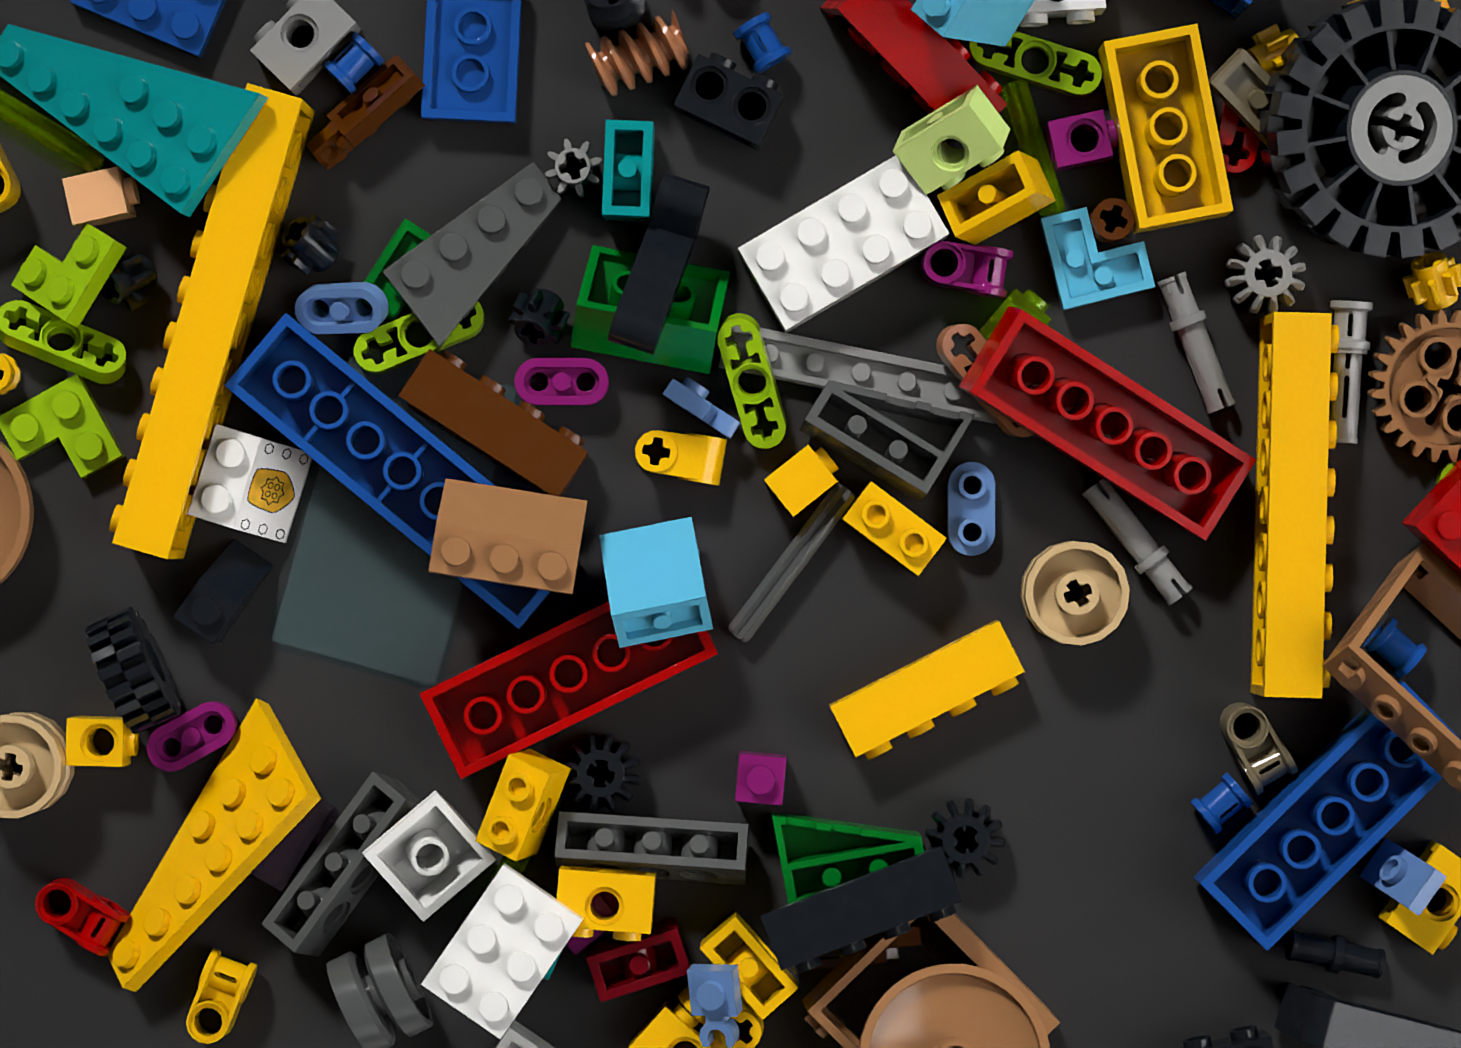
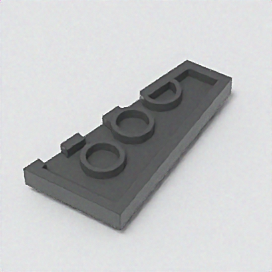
M533 161L382 271L383 276L440 349L463 318H466L477 305L478 300L493 282H496L507 269V265L517 253L527 245L562 202V198Z

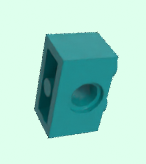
M606 120L602 216L604 220L650 221L655 126L653 121Z

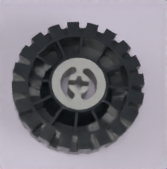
M1359 0L1342 5V10L1337 13H1325L1307 26L1310 33L1306 37L1293 39L1280 56L1287 61L1282 71L1271 72V77L1265 88L1264 94L1271 96L1272 99L1269 110H1260L1259 134L1268 135L1269 148L1260 150L1266 174H1274L1279 183L1272 188L1284 208L1295 210L1299 215L1295 221L1312 235L1322 236L1327 239L1326 243L1347 251L1384 258L1386 256L1408 258L1425 255L1424 250L1427 249L1442 250L1461 241L1458 234L1461 232V10L1458 8L1441 7V2L1435 0ZM1388 95L1392 96V101L1389 105L1381 106L1372 112L1377 103ZM1371 115L1379 119L1395 120V124L1407 130L1422 131L1420 139L1411 136L1395 135L1393 129L1382 125H1368L1369 117ZM1369 139L1374 143V148L1370 144ZM1416 145L1409 155L1401 160L1398 159V154L1401 150L1410 149Z

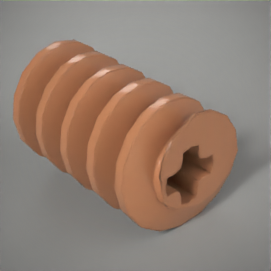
M673 10L671 11V26H668L660 16H656L653 18L652 33L640 22L636 24V39H632L624 29L618 31L617 46L606 35L600 38V52L598 53L589 42L585 43L600 86H604L611 96L618 95V80L620 79L629 90L635 89V74L637 73L647 83L653 82V67L655 66L665 77L670 76L672 60H675L682 70L688 69L689 52Z

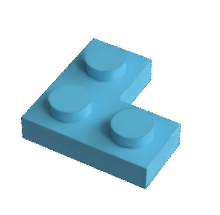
M1087 207L1044 217L1039 220L1062 311L1155 287L1144 241L1098 252Z

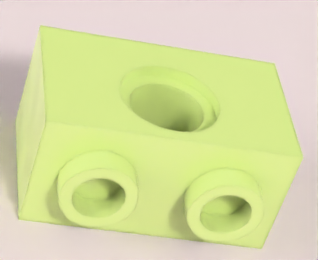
M976 85L902 130L893 152L927 195L939 187H942L943 190L952 188L965 177L967 170L977 164L981 167H986L995 162L1005 151L1003 147L1010 128L979 86ZM945 139H955L964 148H953L946 143Z

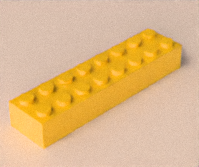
M1272 312L1260 318L1250 693L1263 697L1322 698L1323 688H1329L1331 674L1322 665L1327 660L1323 659L1324 640H1330L1332 634L1331 612L1324 611L1325 592H1331L1333 587L1332 564H1326V544H1333L1334 518L1333 516H1327V497L1334 496L1336 485L1335 469L1328 468V449H1335L1337 439L1336 421L1329 420L1330 401H1336L1338 393L1337 373L1330 372L1331 353H1337L1339 347L1338 325H1331L1332 313Z

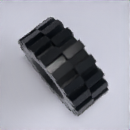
M130 606L86 626L87 645L92 651L90 655L93 663L97 666V674L100 681L104 683L106 693L109 699L113 701L119 717L122 716L124 724L127 728H130L133 734L140 733L181 713L180 700L176 695L178 692L171 680L172 675L169 668L166 667L164 656L161 650L158 649L153 634L149 633L144 619H141L136 609L134 610Z

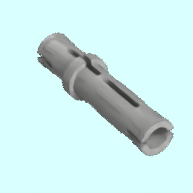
M1186 271L1157 282L1158 287L1160 286L1173 320L1169 323L1171 331H1177L1207 408L1206 412L1209 414L1221 410L1225 406H1231L1236 401L1232 397L1203 320L1207 319L1204 310L1199 311L1186 277Z
M1102 478L1082 494L1137 563L1134 568L1139 575L1143 572L1166 600L1168 606L1179 600L1183 594L1188 593L1193 588L1166 556L1169 553L1168 549L1164 545L1159 547L1109 482Z

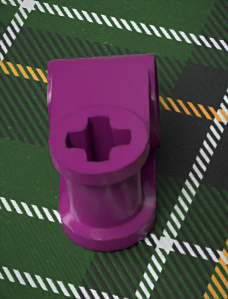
M940 241L933 244L924 253L920 262V271L929 284L937 287L961 290L983 297L1006 299L1007 291L1003 287L1007 262L1013 259L1014 252L993 246L966 245ZM945 252L953 257L955 270L952 275L942 277L933 272L930 265L933 254ZM990 262H991L992 265H991L990 277H989V282H988V281H987V276H988L989 264H990Z

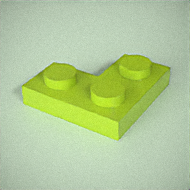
M86 223L63 262L35 245L11 285L65 322L78 328L127 247L91 224Z
M77 374L0 416V429L17 460H23L60 439L79 476L85 479L125 457L86 383Z

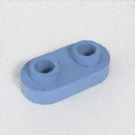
M368 282L314 284L306 289L297 298L295 303V315L298 322L306 330L314 334L368 333L376 329L386 319L389 311L388 300L384 292L376 285ZM362 299L370 303L372 310L364 307ZM319 300L324 301L328 305L329 311H325L320 307Z
M966 462L957 466L951 472L947 484V537L950 545L957 552L967 556L984 553L990 548L995 538V479L992 472L985 465L978 462ZM969 476L978 478L981 483L979 492L973 495L968 494L963 488V482ZM969 523H974L980 528V536L973 542L966 540L963 536V529Z

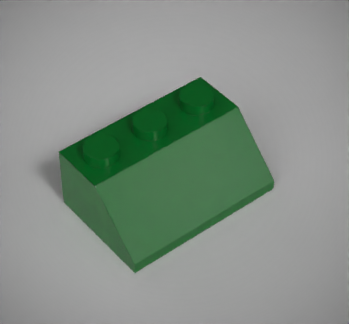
M592 245L576 304L571 347L710 374L730 272L693 264L687 265L655 354L652 355L608 341L611 323L637 253Z

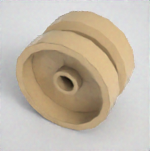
M1066 541L1048 546L1031 560L1022 576L1020 598L1025 616L1038 632L1059 643L1082 646L1102 640L1119 626L1128 609L1130 588L1124 568L1112 553L1094 543ZM1074 583L1081 588L1082 594L1079 600L1068 601L1065 598L1064 593L1070 591L1067 587L1069 584Z
M13 712L0 715V818L18 819L51 807L67 792L74 776L75 766L65 765L66 733L54 720L34 712ZM15 757L16 763L23 765L22 772H18L13 766Z

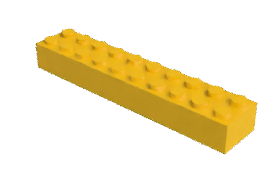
M249 83L246 85V90L260 93L268 97V100L223 166L218 184H212L207 191L204 201V212H208L209 215L204 231L197 230L191 245L190 257L195 258L191 276L185 275L178 289L177 303L182 304L177 322L171 321L166 330L163 348L169 350L164 368L157 367L150 385V394L155 395L150 414L144 413L139 422L136 439L142 441L137 460L131 458L127 464L123 477V486L128 487L123 505H116L109 526V531L115 533L112 541L113 544L164 559H184L196 517L188 515V511L216 424H224L233 393L224 385L241 366L315 111L301 98Z

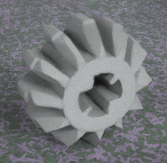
M1257 235L1253 237V250L1244 243L1236 247L1237 254L1243 261L1229 259L1226 262L1228 269L1239 274L1238 276L1226 279L1225 286L1234 287L1240 285L1242 291L1233 297V301L1235 304H1239L1248 296L1251 297L1248 311L1251 314L1258 313L1263 301L1268 314L1278 312L1277 299L1286 307H1290L1295 303V300L1287 289L1302 291L1305 287V283L1301 280L1292 278V274H1298L1306 270L1305 263L1291 265L1289 259L1296 255L1298 249L1292 246L1283 253H1280L1282 238L1279 236L1272 238L1267 249L1262 235ZM1259 263H1264L1266 270H1274L1276 278L1269 281L1272 287H1267L1264 280H1256L1255 272L1262 269Z

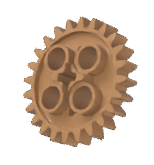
M1454 309L1449 322L1444 310H1434L1432 323L1429 322L1424 314L1418 313L1415 315V329H1412L1405 323L1398 324L1402 335L1400 340L1385 336L1384 341L1391 351L1388 355L1374 353V357L1383 364L1382 370L1369 371L1368 376L1379 380L1380 387L1367 391V395L1381 399L1382 402L1372 409L1371 413L1375 416L1387 415L1388 417L1380 427V430L1384 433L1398 430L1393 440L1394 445L1402 447L1411 440L1409 454L1418 457L1427 447V459L1437 462L1443 450L1447 461L1454 463L1457 462L1458 450L1461 449V426L1451 429L1447 422V416L1452 407L1461 404V358L1456 363L1457 351L1461 347V310ZM1438 342L1443 347V359L1437 366L1429 367L1424 358L1425 350L1432 343ZM1440 378L1446 379L1450 384L1454 385L1451 393L1443 392L1441 388L1437 387ZM1419 385L1424 393L1423 402L1415 410H1408L1404 401L1405 394L1411 387ZM1435 408L1434 420L1428 425L1426 418Z

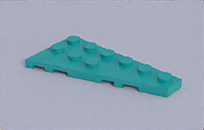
M10 24L6 26L0 35V77L180 214L188 217L192 215L268 100V97L257 92Z

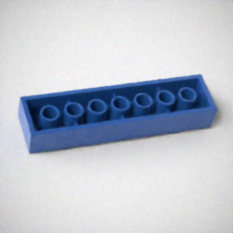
M287 313L281 317L224 385L430 556L446 478L495 486ZM456 577L519 630L551 593Z

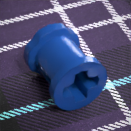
M764 12L750 19L733 32L735 39L742 40L755 62L753 69L758 74L774 67L792 54L789 46L782 45L770 25L772 17L769 12Z
M357 32L350 36L351 42L332 61L326 60L322 64L323 68L350 94L357 90L355 84L374 65L380 66L384 62L380 54Z
M1391 616L1370 635L1363 647L1368 652H1377L1394 668L1393 675L1401 679L1419 663L1428 648L1423 643L1417 645L1397 627L1398 621Z
M1227 772L1221 776L1222 782L1201 799L1195 797L1190 801L1197 813L1216 834L1222 831V824L1241 808L1245 807L1248 809L1253 805L1247 794Z

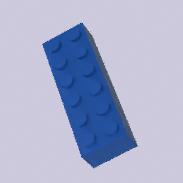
M1396 680L1427 710H1429L1440 722H1442L1453 734H1455L1449 728V726L1404 681ZM1365 707L1193 878L1260 946L1268 951L1443 777Z

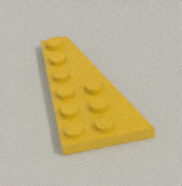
M257 698L255 699L130 913V919L123 925L107 956L122 988L137 992L321 800L269 703Z

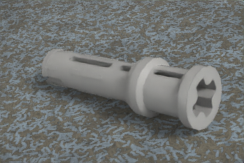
M1331 300L1330 308L1334 310L1333 325H1338L1339 347L1337 353H1334L1333 372L1337 373L1338 393L1336 401H1331L1330 420L1336 421L1337 443L1358 444L1357 428L1361 397L1362 356L1367 355L1368 350H1370L1371 343L1366 341L1367 316L1368 312L1373 310V303ZM1351 314L1353 316L1352 336L1349 337L1347 335L1348 315ZM1346 354H1350V368L1348 369L1345 367ZM1348 376L1347 416L1343 418L1344 378Z

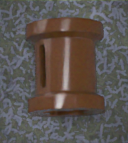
M1118 198L1105 199L1089 215L1095 240L1108 245L1124 239L1132 230L1135 221L1134 212L1130 205ZM1113 210L1118 213L1116 221L1123 225L1122 227H1116L1110 233L1104 230L1106 222L1100 219V215L1106 216Z

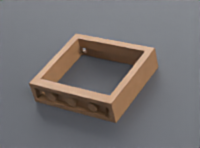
M1422 543L1396 564L1322 667L1461 794V740L1360 648L1403 587L1461 640V576L1425 543ZM1419 564L1427 571L1425 574L1417 569Z
M956 914L935 921L978 967L987 969L1005 978L1029 999L1038 1012L1047 1035L1060 1024L1052 1011ZM882 932L865 938L866 948L847 955L802 999L809 1013L804 1019L820 1037L824 1039L830 1034L841 1045L840 1048H859L860 1038L827 1005L896 937L885 940Z

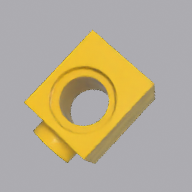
M807 445L765 478L764 482L791 516L794 517L838 482L832 474L839 468L822 447L814 452Z
M73 716L67 718L65 765L124 767L131 764V756H137L139 733L133 734L130 728H127L124 724L122 717ZM100 728L108 730L114 738V747L109 754L99 752L94 746V735Z

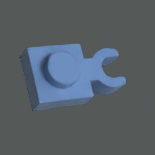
M686 377L681 384L672 378L663 392V396L731 439L740 422L707 401L706 397L710 391L692 379Z
M692 964L687 970L692 1016H705L706 1022L700 1030V1042L703 1047H709L714 1041L713 1030H720L726 1037V1047L732 1048L738 1041L740 1032L736 1021L731 1017H737L743 1010L738 965Z

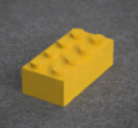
M1198 24L1104 41L1098 49L1111 120L1114 121L1118 136L1117 151L1127 203L1132 208L1135 217L1132 228L1133 234L1224 217L1234 210Z

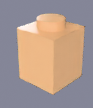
M118 166L62 179L72 225L83 229L86 223L92 226H99L136 217L134 205L140 203L136 181L132 176L127 177V173Z

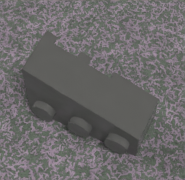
M829 380L799 430L920 503L928 494L975 414L963 411L954 412L933 407L929 403L903 400L887 396V393Z

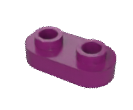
M532 358L525 361L518 368L514 383L518 395L532 405L590 406L600 402L607 394L609 376L599 362L590 358ZM538 373L546 375L548 379V385L542 391L533 390L530 383L532 377ZM583 374H590L595 379V385L589 391H582L578 388L577 380Z
M209 701L200 704L157 728L150 735L147 742V754L150 761L157 768L169 772L183 769L225 746L233 739L238 728L236 714L230 706L223 702ZM212 715L219 717L222 721V729L218 733H213L207 728V720ZM170 738L177 739L181 744V751L177 756L169 754L166 750V743Z

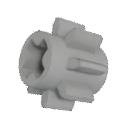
M564 139V151L559 155L552 151L547 153L549 158L555 162V169L548 170L545 176L547 179L559 177L561 180L557 191L559 195L562 196L570 187L576 188L579 197L583 198V186L588 184V182L593 185H600V180L597 176L593 175V168L601 166L603 161L602 158L598 157L588 158L587 154L591 146L588 141L583 143L580 149L572 148L568 139ZM576 157L579 164H587V167L580 169V178L572 180L569 173H562V170L568 167V159Z

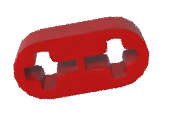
M1223 103L1218 123L1221 148L1230 147L1234 141L1235 134L1242 135L1239 150L1246 153V159L1238 160L1235 166L1228 164L1229 156L1223 154L1226 174L1236 176L1244 173L1253 165L1257 156L1260 139L1246 124L1244 127L1237 126L1239 117Z

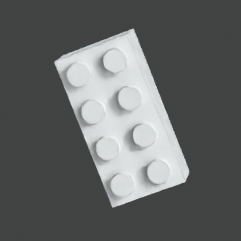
M895 155L740 246L738 254L783 331L787 333L924 253L933 244L946 240L950 233L928 196L922 191Z

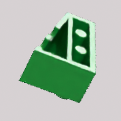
M772 811L788 904L924 852L922 837L916 831Z

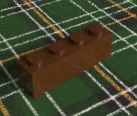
M429 349L399 393L400 403L537 492L562 497L588 458V451L582 448L585 441L563 426L557 432L542 421L546 416L531 404L522 401L519 406L515 405L503 397L506 389L489 377L482 375L478 381L463 371L467 364L449 351L443 349L441 354L438 355Z

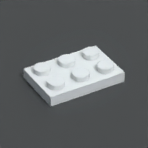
M504 863L421 985L501 1039L584 918Z

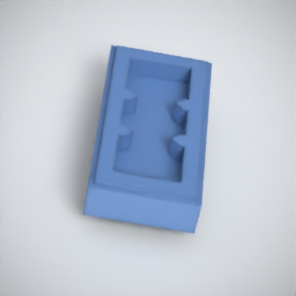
M1385 838L1359 875L1369 884L1418 916L1423 912L1446 879V876L1388 838Z

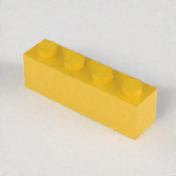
M995 620L829 704L855 757L865 754L867 760H870L893 748L889 740L905 732L912 739L935 727L932 719L944 712L949 711L953 718L975 707L977 704L974 697L988 690H991L993 696H997L1017 686L1019 682L1016 676L1025 671L1000 621Z

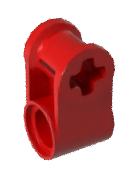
M68 877L57 878L48 883L39 891L35 900V910L45 923L68 935L88 951L103 957L108 955L110 951L108 944L120 924L128 922L131 917L130 913L116 902L96 894ZM52 890H62L69 895L71 907L68 912L61 913L52 908L49 901ZM103 918H105V922L103 923L99 932L96 933V929L100 925Z

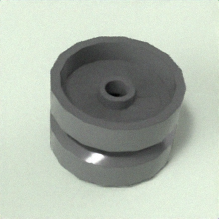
M389 932L365 944V963L358 955L349 951L326 964L327 974L338 1005L362 1048L392 1047L396 1040L395 1026L408 1037H412L432 1027V1014L419 979L404 951Z

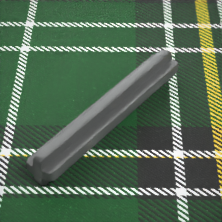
M840 483L835 484L732 620L728 627L731 634L742 642H748L853 503L855 500L853 492Z

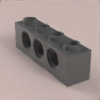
M372 771L262 922V925L294 953L319 957L380 874L362 852L423 800L396 778Z
M559 811L555 861L558 873L561 865L656 872V879L746 885L749 825Z

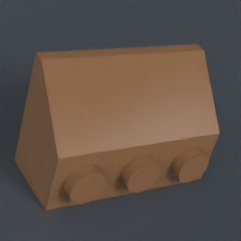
M446 478L436 521L428 571L440 575L573 595L588 501Z

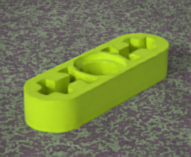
M1018 31L1014 32L1005 47L999 46L1010 50L1012 41L1021 43L1013 58V68L1004 65L1008 55L994 53L991 59H986L983 57V48L977 46V42L970 41L968 45L970 58L978 67L1071 97L1082 98L1090 95L1101 81V66L1092 55ZM1038 48L1047 55L1048 67L1044 72L1031 74L1023 68L1021 57L1026 50ZM1057 55L1066 58L1061 65L1064 68L1073 70L1079 63L1085 64L1087 66L1086 73L1092 76V82L1084 81L1081 87H1076L1072 85L1073 77L1062 72L1058 74V82L1050 80L1049 77L1057 64Z
M23 300L9 301L0 307V340L5 345L99 384H110L123 376L126 369V350L123 344L116 338L82 324L76 328L52 312ZM19 318L26 319V326L20 325L17 330L10 329V322L16 323ZM34 332L38 334L40 332V337L38 341L35 340ZM65 333L70 335L75 343L68 350L57 351L49 346L48 340L55 334ZM83 344H88V352L84 351L83 358L79 359L83 351ZM105 354L112 355V362L107 361L104 366L97 365V358L102 359Z
M477 302V305L472 309L475 310L476 315L470 318L471 326L463 329L459 323L440 349L433 340L421 348L413 347L407 342V329L411 324L418 322L411 313L381 325L371 332L363 333L354 345L355 359L365 372L380 375L423 358L429 349L436 353L476 336L483 328L485 318L482 306ZM398 330L399 342L407 354L398 357L395 347L383 353L384 362L381 364H375L372 358L364 360L363 354L369 351V342L376 340L379 346L393 343L389 333Z
M743 313L733 314L727 317L720 326L717 336L720 353L746 439L755 447L762 449L772 448L782 441L786 431L787 419L760 326L753 317ZM740 325L742 332H751L752 334L746 341L748 356L750 357L758 353L760 358H747L734 365L732 359L740 360L741 352L736 341L729 342L727 337L732 335L733 326ZM748 369L760 371L766 379L764 389L757 393L744 391L739 384L740 374ZM770 397L773 403L765 402V415L768 421H777L778 424L773 426L772 435L765 436L762 429L754 430L753 426L757 425L759 419L756 405L747 409L745 404H758Z

